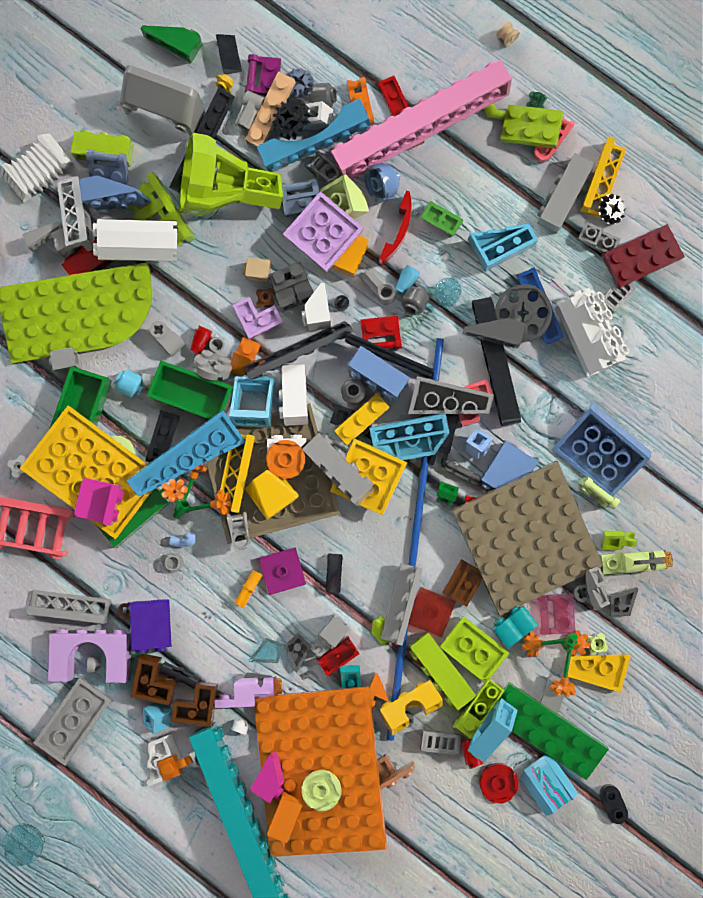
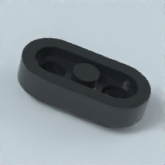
M612 784L602 786L599 796L608 818L615 824H623L628 819V811L620 791ZM609 793H614L612 799L608 798ZM618 811H621L620 817H616Z

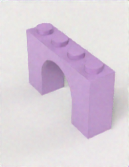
M56 629L55 633L49 634L48 681L68 682L74 680L75 654L77 649L85 642L94 643L104 651L106 656V682L126 683L131 680L130 633H126V630L116 629L114 633H106V629H95L94 633H87V629H75V632H68V629Z

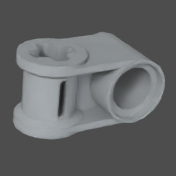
M156 321L150 326V333L171 357L185 345V342L163 322ZM157 328H159L160 330L162 329L163 333H162V334L157 333V332H156V329H157Z
M245 511L243 514L232 516L228 514L227 522L232 544L236 549L244 550L250 544L247 513ZM238 536L246 537V544L243 546L236 545V538Z

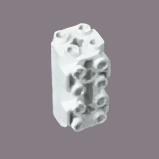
M97 219V223H93V235L97 236V243H93V253L95 256H98V260L177 262V257H173V254H177V229H173V227H177V222Z
M590 288L583 291L579 290L570 295L571 298L567 300L562 299L555 303V309L587 377L611 368L625 360V355L629 354L628 347L621 338L620 330L616 326L611 327L609 325V320L612 319L613 315L604 302L605 298L601 292L596 293Z

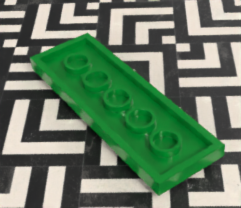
M508 682L504 688L505 691L497 703L502 698L517 709L512 732L587 780L609 750L608 746Z

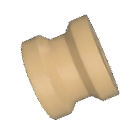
M507 22L496 35L504 41L506 47L510 46L520 35L518 30L512 28L513 25L510 22Z

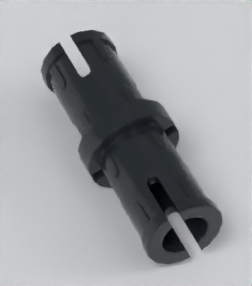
M166 661L159 672L175 679V682H181L195 689L196 683L200 680V677L186 672L185 668L181 667L180 669Z

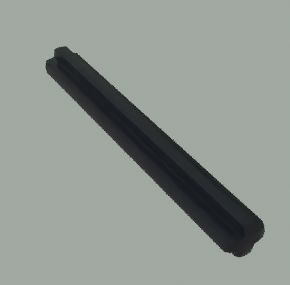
M348 333L345 338V343L356 348L362 346L377 357L426 378H431L434 370L351 333Z

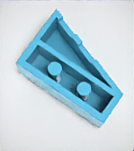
M530 224L505 227V229L499 230L492 229L480 233L473 232L469 234L467 239L485 272L527 251L538 242Z

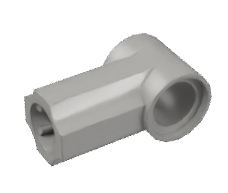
M247 91L243 97L242 108L237 116L235 125L241 130L249 131L265 98Z
M374 267L369 269L361 280L378 297L381 304H391L395 297L393 286L388 284ZM383 291H389L391 293V296L385 298L381 295V293Z

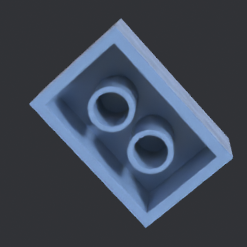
M360 346L348 364L349 376L353 379H361L366 383L365 386L374 392L378 390L382 393L381 397L389 402L391 400L396 402L410 377Z

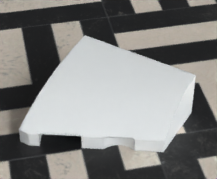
M172 733L148 743L150 757L147 768H150V777L147 780V786L163 781L157 762L176 754L178 759H182Z

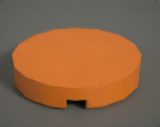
M280 440L273 444L267 452V467L276 477L291 479L303 470L305 453L296 442Z

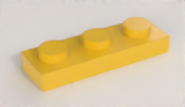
M376 393L336 428L334 433L347 446L390 407Z

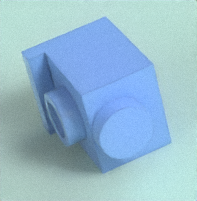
M476 428L466 441L465 452L478 460L488 452L489 444L493 437Z

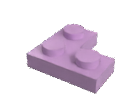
M250 297L233 304V308L250 340L283 324L275 305L257 313Z

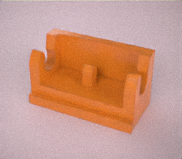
M286 792L282 793L268 827V836L285 843L288 842L302 808L300 799Z

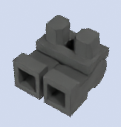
M301 262L269 274L281 312L298 307L296 299H298L300 305L305 304L314 293Z

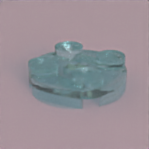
M21 823L13 827L3 839L5 858L16 866L33 863L43 851L44 836L35 826ZM25 840L28 848L22 850L20 849L21 844L19 841Z

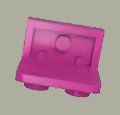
M84 478L74 512L75 516L103 522L102 524L109 526L113 525L118 520L119 510H117L118 503H121L123 500V486Z

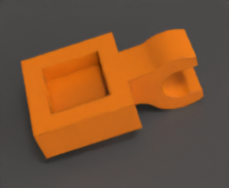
M176 754L157 762L163 781L183 774L182 768L193 763L190 755L178 759Z

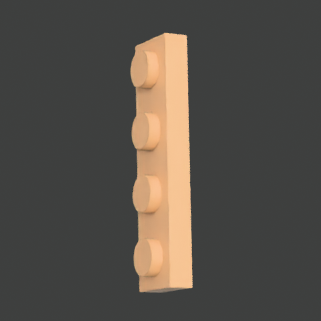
M280 72L277 73L245 138L246 142L256 147L267 142L275 126L272 124V121L276 120L273 117V114L278 112L276 107H281V101L286 103L296 83L295 79Z

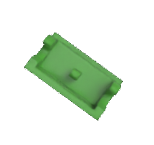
M432 201L429 202L421 216L425 221L452 236L456 235L463 223L462 218Z

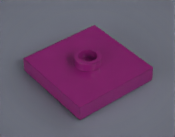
M296 547L259 558L269 595L306 585Z

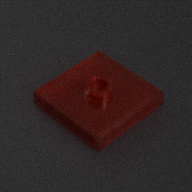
M420 587L414 600L408 624L442 637L456 601Z

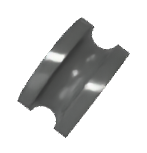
M579 584L573 588L572 595L575 600L586 602L590 599L586 585ZM582 588H584V593H586V596H581L580 599L579 593H577L578 589L582 590Z

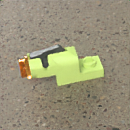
M666 550L600 555L603 564L601 567L603 574L666 570L668 567L673 566L671 552H666Z

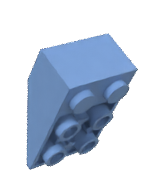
M92 176L79 179L82 202L99 213L109 212L110 209H126L130 205L142 206L146 202H151L149 197L136 188L104 177Z

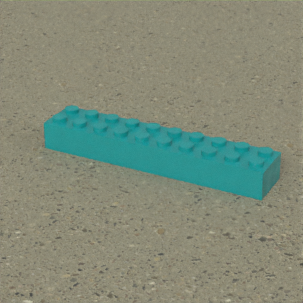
M215 722L211 726H205L194 731L189 740L252 897L290 898L289 894H285L283 890L284 881L281 874L277 875L275 867H277L273 855H269L267 850L269 848L266 837L262 838L260 833L262 829L258 818L255 819L252 813L254 811L253 804L250 799L247 800L245 793L247 790L243 781L240 782L237 776L239 774L238 767L235 762L232 763L231 749L223 741L224 732L222 727L217 726Z

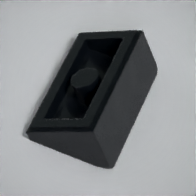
M216 34L223 73L226 75L242 72L235 35Z
M328 554L326 592L339 593L341 591L342 554Z

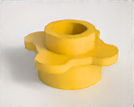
M225 74L222 76L217 75V82L215 83L217 88L220 87L231 94V88L234 85L233 80Z

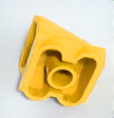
M270 470L263 472L244 488L267 520L298 498L297 492L293 490L287 480L276 477Z

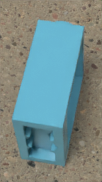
M246 375L241 377L235 376L230 409V420L234 426L271 427L275 393L273 378L262 376L257 379H249ZM241 392H268L266 411L239 410Z
M501 698L471 739L468 751L475 758L485 762L512 732L517 709Z

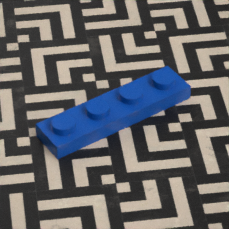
M535 267L517 275L521 285H532L545 293ZM533 291L528 294L530 302H535L538 299L537 292ZM540 308L537 312L538 317L545 318L548 315V310ZM554 312L549 328L542 335L546 345L564 338Z

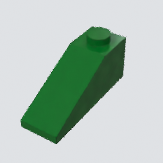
M142 25L140 28L145 38L190 63L193 62L203 45L199 33L192 29Z

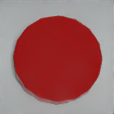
M504 763L490 764L480 775L479 786L485 798L493 803L503 804L509 802L518 791L519 781L517 775L510 766Z

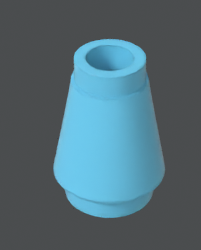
M406 265L401 271L395 289L405 294L406 290L419 278L420 272Z

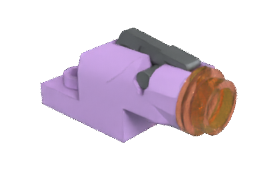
M247 672L244 678L234 682V697H231V694H220V697L215 699V708L254 707L255 697L261 699L282 694V678Z

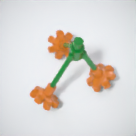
M199 465L192 469L187 487H183L184 481L182 479H179L177 483L175 479H170L169 485L167 483L162 484V489L164 490L162 492L163 498H168L169 502H175V512L173 513L175 519H179L185 513L210 507L212 509L218 508L221 515H228L230 513L229 508H232V502L228 500L231 496L229 493L225 494L224 490H219L215 495L216 500L208 504L190 507V504L187 502L194 479H197L198 474L201 472L208 473L207 466Z
M576 630L574 633L568 634L566 638L548 641L539 640L538 635H534V632H529L525 635L523 640L526 644L522 645L523 651L528 650V657L538 656L539 650L544 645H562L563 649L567 651L564 673L560 681H553L550 690L555 691L554 693L557 696H561L562 693L566 697H569L570 694L576 695L575 684L568 683L571 655L575 656L579 652L583 656L586 654L584 648L589 649L591 647L590 643L586 642L589 638L588 635H581V632Z

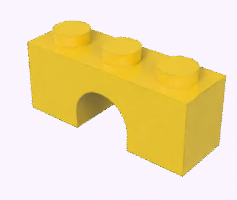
M431 680L426 683L421 682L411 692L406 691L399 695L398 699L394 702L388 701L382 705L380 717L393 736L409 726V719L405 714L408 708L413 706L419 707L427 716L442 707L443 699Z

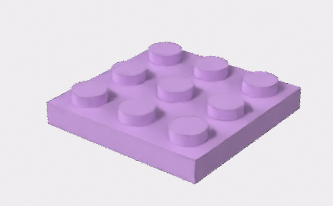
M319 192L283 233V237L327 273L364 231V228L322 192Z

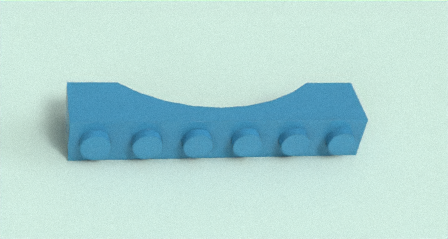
M358 99L343 106L335 120L325 130L315 136L297 141H283L273 138L258 145L257 149L266 169L269 172H274L281 169L287 163L297 162L304 155L310 156L314 154L317 149L330 147L333 145V142L339 139L345 140L352 133L365 131L370 126V121L361 100Z

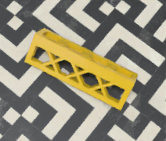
M609 136L603 145L580 208L581 212L600 219L599 212L590 209L591 205L596 200L600 202L601 198L611 193L626 152V148L615 145V139ZM611 150L620 153L618 159L614 161L611 160ZM610 166L613 175L606 178L603 172L606 167ZM604 183L607 191L599 195L597 191L598 186Z
M248 434L242 435L246 440L242 450L238 452L236 448L228 451L220 490H225L226 487L228 490L226 493H230L233 497L232 508H229V510L235 513H240L255 436ZM238 455L241 459V465L234 471L230 462L231 459ZM234 474L237 478V484L230 490L226 480Z

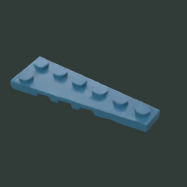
M222 410L127 479V482L138 497L168 482L170 479H175L179 475L214 459V457L230 451L246 441Z

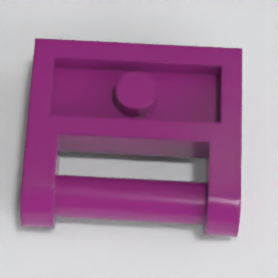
M249 54L247 61L249 63L247 85H245V93L250 91L257 95L266 96L277 73L281 72V58ZM256 65H262L260 87L254 86Z

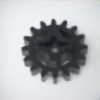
M296 97L293 100L287 98V103L281 101V107H276L277 114H273V117L276 118V120L272 121V124L275 125L274 131L278 133L277 135L287 140H290V138L296 140L297 135L303 136L302 131L308 130L306 124L311 123L308 120L312 116L308 112L310 108L305 102Z

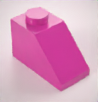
M276 752L268 757L250 791L268 803H271L274 799L278 800L284 791L281 787L285 781L279 756Z

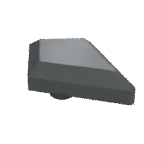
M637 587L610 596V616L631 615L638 593Z
M300 633L296 634L284 645L296 673L311 649L309 643Z

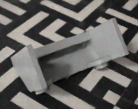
M127 65L119 101L125 114L129 115L130 112L137 111L140 108L172 120L177 130L182 132L187 130L190 136L192 133H196L205 111L200 95L195 89L135 66Z

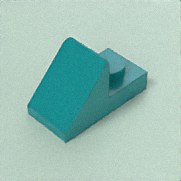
M360 665L340 666L342 689L361 687Z

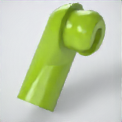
M494 103L483 109L489 118L505 119L506 111L497 109Z
M378 616L372 622L371 632L377 641L384 646L388 641L380 639L385 618Z

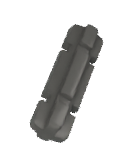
M451 460L446 463L444 468L446 471L454 472L453 475L465 481L469 480L475 486L479 484L481 480L480 475L472 474L471 470L459 464L457 466Z

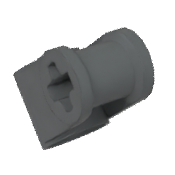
M317 151L315 153L316 156L309 163L305 164L306 169L326 185L340 177L338 167L320 151ZM329 173L336 174L333 178L327 177Z

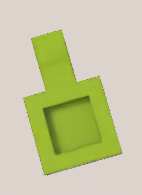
M604 531L601 542L602 550H622V546L635 547L637 544V539H634L635 532L629 531L624 534L623 531Z

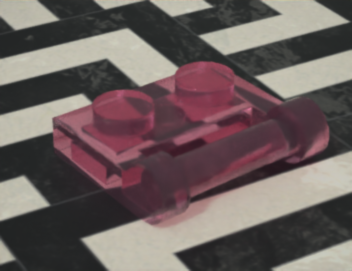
M572 593L541 595L537 598V601L540 603L541 628L539 629L541 635L576 633ZM547 601H553V628H549Z

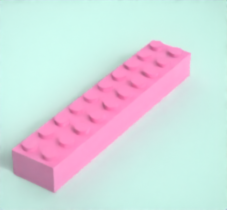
M501 60L490 62L479 72L474 71L462 81L457 80L451 87L438 90L434 96L420 100L412 108L407 107L403 109L399 115L388 117L384 123L378 126H371L367 132L353 136L347 143L336 145L331 153L334 165L339 169L340 176L347 175L352 180L367 172L365 171L367 167L377 163H384L510 94L512 82L510 74Z

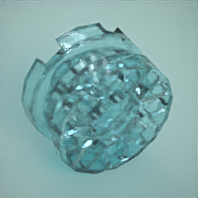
M443 278L437 283L434 290L436 302L444 307L456 304L461 295L460 284L452 278Z

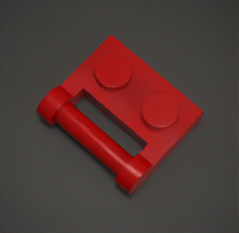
M398 315L360 319L362 339L369 341L368 339L394 336L395 341L376 342L374 344L386 349H402Z

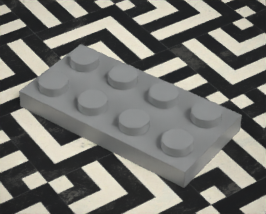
M80 677L36 738L34 744L66 766L113 699Z

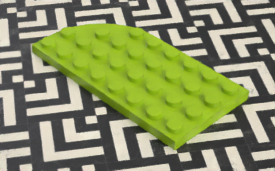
M148 262L1 286L0 314L11 363L51 357L50 351L70 347L76 349V352L107 348L120 344L133 336L144 324L152 305L153 286Z

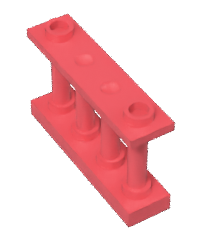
M0 497V509H2L0 516V548L4 549V546L44 552L49 553V557L61 559V556H68V552L61 551L66 521H69V517H76L74 514L75 510ZM13 507L20 508L19 512H21L15 542L4 540L10 510L12 511ZM31 510L37 511L38 516H40L34 546L23 544L28 515L31 514ZM50 514L57 515V519H59L53 549L42 547L47 518L50 517Z

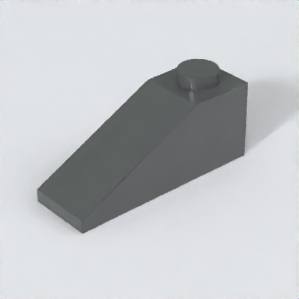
M510 317V319L506 318L466 326L462 334L518 349L526 323L521 322L522 320L519 318Z

